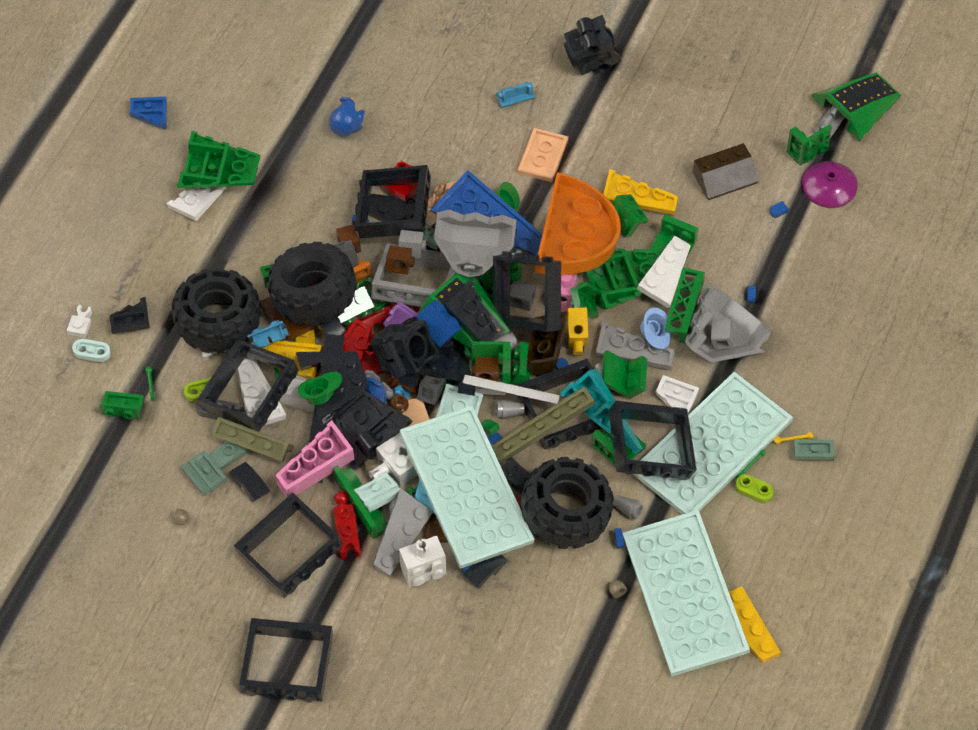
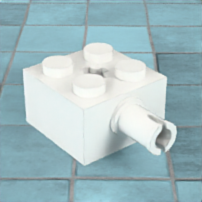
M400 434L395 435L376 448L377 460L380 461V465L368 472L371 479H376L389 473L400 487L418 475Z
M437 536L421 539V541L418 540L412 545L399 549L400 568L409 587L420 586L428 580H436L446 574V555Z

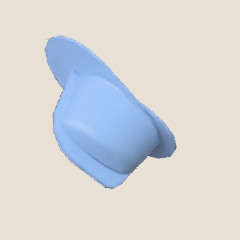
M651 308L647 310L641 322V333L653 347L657 349L667 348L670 344V333L665 332L664 329L668 316L659 308Z

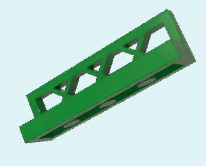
M685 267L682 269L664 329L665 332L678 334L679 342L685 343L686 336L690 332V322L693 313L696 312V302L702 292L705 272ZM685 274L696 276L694 281L687 283ZM688 289L691 294L683 298L680 292ZM683 304L686 311L678 313L675 308ZM677 319L682 324L681 328L670 326L671 322Z
M339 466L334 467V480L341 491L349 494V503L353 504L355 513L372 539L384 534L388 523L377 508L369 512L368 508L363 505L354 491L363 485L353 469L350 467L341 471Z

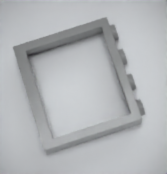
M387 243L372 282L371 299L395 303L400 301L403 304L422 307L428 297L436 291L435 289L382 281L386 271V256L390 245L399 247L397 244ZM426 249V251H422L421 259L415 258V265L449 270L446 281L456 274L442 252Z

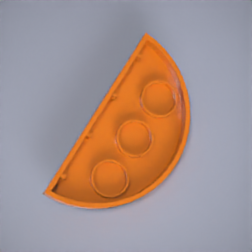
M557 172L538 255H540V258L551 256L554 257V260L561 261V275L583 273L602 265L613 255L620 235V218L615 207L605 195L593 186L575 177ZM535 265L534 272L545 274V266Z

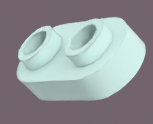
M79 339L72 346L75 357L79 359L104 362L111 356L110 347L104 342Z

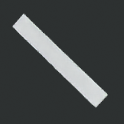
M465 375L463 380L465 384L556 404L560 396Z

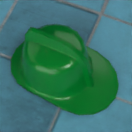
M503 182L495 194L516 211L520 204L518 191L511 183Z
M329 372L306 380L300 384L297 392L299 396L307 399L311 405L324 404L332 397L333 391L340 386L342 376L338 372Z

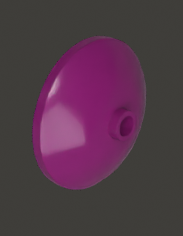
M824 161L812 165L805 172L802 187L807 198L814 204L825 208H838L853 200L857 192L858 182L855 174L847 166L838 162Z

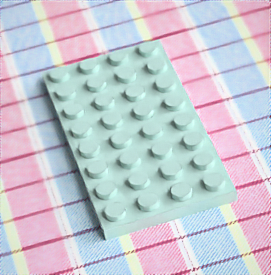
M733 372L688 415L697 467L696 472L690 479L680 480L679 478L633 475L682 515L696 510L700 512L762 449L771 443L793 421V417L741 376ZM676 428L640 461L681 465Z
M473 406L400 429L399 434L460 569L534 543L533 535L529 530L527 522H524L521 509Z
M699 510L622 533L671 677L750 653Z

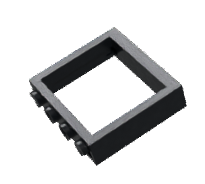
M428 165L363 170L362 180H359L360 192L357 193L358 206L355 207L356 220L353 222L355 225L354 231H357L359 238L399 236L401 230L425 233L431 186V174ZM418 182L414 219L367 223L372 186Z
M502 251V255H493V305L507 326L545 332L561 330V261L554 260V257L551 256L540 258V255H528L526 257V253H514L512 255L511 251ZM510 262L545 266V320L510 315Z
M236 339L197 398V401L204 411L260 432L261 428L267 423L272 411L277 408L282 396L287 392L292 380L296 378L299 369L293 359ZM246 356L283 370L253 417L215 403Z
M584 359L517 384V386L544 392L579 379L589 370H593L588 359ZM517 395L520 402L524 403V409L529 420L531 421L537 417L528 397ZM590 419L546 435L540 439V442L544 449L555 448L566 441H574L582 435H590L602 427Z
M615 401L608 410L617 472L627 475L640 474L647 477L659 476L661 478H679L680 480L690 479L696 472L697 467L687 408ZM622 419L675 424L681 465L627 459Z
M294 493L290 494L234 544L237 553L283 598L292 594L298 585L308 580L317 568L322 567L326 560L333 554H336L341 549V546H343L340 536ZM296 511H299L329 541L280 584L250 553Z
M251 618L239 683L241 693L250 694V696L263 695L271 699L282 697L290 701L301 699L310 703L312 701L322 702L333 640L332 626ZM256 634L323 641L316 687L248 680Z

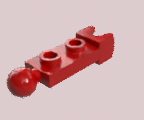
M339 491L335 494L334 501L339 506L333 507L337 534L343 542V546L340 549L342 560L346 559V552L348 550H353L358 558L361 556L353 504H348L350 497L345 491Z

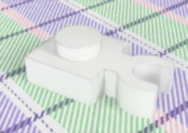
M78 305V316L72 315L67 328V334L86 338L91 325L89 317L92 315L91 307H88L86 312H82V306Z

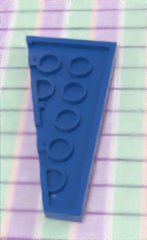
M469 170L461 176L430 211L437 214V212L452 210L462 215L477 212L487 217L505 215L515 219L514 247L531 255H538L543 234Z

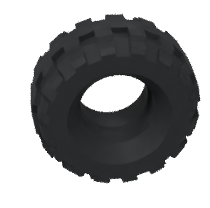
M313 241V243L305 242L294 248L291 247L283 255H279L276 258L275 264L271 266L268 274L269 282L267 287L275 309L286 320L295 322L298 325H318V323H326L331 321L332 318L340 316L345 312V308L351 305L355 290H357L355 272L348 256L330 243L322 244V242Z
M216 267L213 270H209V268L203 269L198 274L193 273L187 277L186 282L180 284L172 301L173 321L177 333L189 346L194 349L199 348L201 352L225 353L224 351L231 349L236 339L248 342L250 339L247 335H250L251 331L257 329L260 324L261 310L257 290L253 288V284L245 276H241V274L232 269L227 271L224 268ZM215 303L231 305L226 310L216 313L201 310L203 307Z
M560 457L556 461L551 459L535 468L524 485L520 502L524 522H527V525L530 526L529 530L535 537H541L543 543L549 546L551 544L558 545L560 549H568V546L576 549L584 547L586 543L589 544L597 540L606 529L614 507L613 491H611L609 482L604 474L600 475L598 468L593 464L588 465L582 459L576 458L571 460L569 457ZM556 491L572 492L581 498L585 507L576 510L563 508L554 501L551 494Z

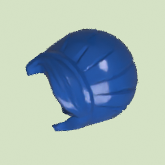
M342 97L339 99L341 105L333 110L330 115L329 126L334 134L346 137L363 128L361 123L364 120L365 111L360 110L357 112L355 110V102L349 97Z

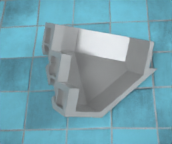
M452 210L437 212L434 240L456 273L467 277L483 275L493 266V255H502V251H510L514 247L516 220L505 215L487 217L477 212L462 215Z
M708 283L697 299L698 311L693 313L690 322L692 331L685 339L689 349L712 363L765 352L761 346L769 339L771 329L733 298ZM731 319L735 330L734 349H714L711 341L712 321Z

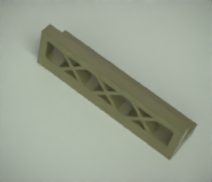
M220 417L217 418L211 433L214 437L284 462L288 450L292 452L294 448L293 445Z

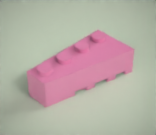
M332 420L322 432L315 436V439L308 446L306 445L301 450V453L296 458H293L276 474L277 485L286 498L292 493L295 495L301 493L332 474L334 467L339 466L341 468L354 460L353 448Z

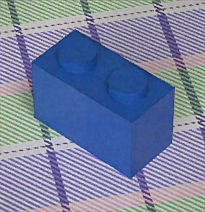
M437 300L427 305L417 316L419 320L426 321L430 336L439 347L449 342L462 328L458 321L446 311L444 305Z

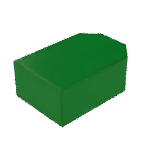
M486 419L481 423L484 432L493 435L500 429L498 423L491 419Z

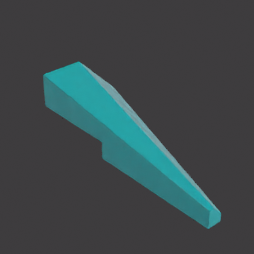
M589 370L579 380L568 385L560 394L567 398L582 387H585L596 404L584 412L604 430L611 433L608 410L615 400L598 370ZM622 419L625 444L634 453L641 451L643 448L626 419Z

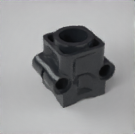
M603 15L593 19L588 17L581 18L576 23L577 28L564 33L566 39L564 48L573 68H578L581 75L594 70L599 74L607 73L610 71L611 65L622 61L620 53L615 48L613 33L610 28L605 26L606 21Z
M411 317L401 324H390L371 340V347L382 371L391 372L393 378H400L406 374L419 372L427 362L440 354L436 344L431 339L426 321L419 320L418 317Z

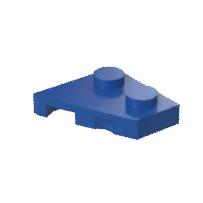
M130 98V116L167 129V98Z

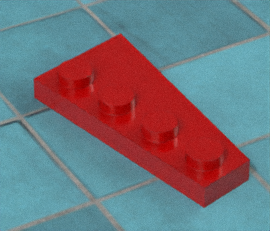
M356 318L344 335L343 351H357L361 362L365 352V345L368 343L372 333V327Z

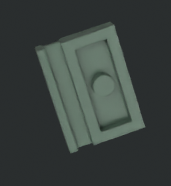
M205 450L188 460V463L185 465H181L183 472L203 496L227 482L226 476Z

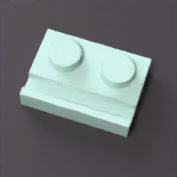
M386 473L354 491L363 505L371 512L397 499L401 488Z

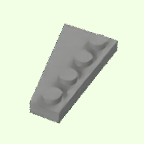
M603 321L596 356L603 358L604 351L606 350L628 362L644 356L647 358V366L671 370L675 350L669 347L657 349L648 341L642 339V336L637 334L634 336L625 332V329L612 327L608 322Z
M402 489L399 490L382 541L372 566L388 577L400 562L399 549L412 544L433 513L432 510Z

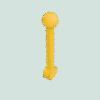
M808 432L806 435L785 438L777 436L773 442L779 445L781 442L794 439H813L814 435L812 432Z

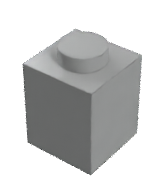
M401 230L399 247L412 248V256L421 259L422 251H426L427 241L423 240L424 232Z
M731 319L712 321L711 341L715 350L734 349L735 330Z

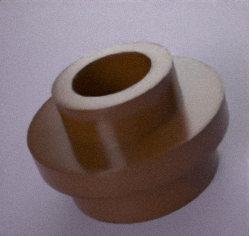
M395 395L390 400L389 406L400 413H404L409 407V402L403 395Z

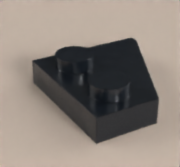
M146 297L140 298V302L134 306L129 304L121 311H116L109 315L112 334L150 328Z

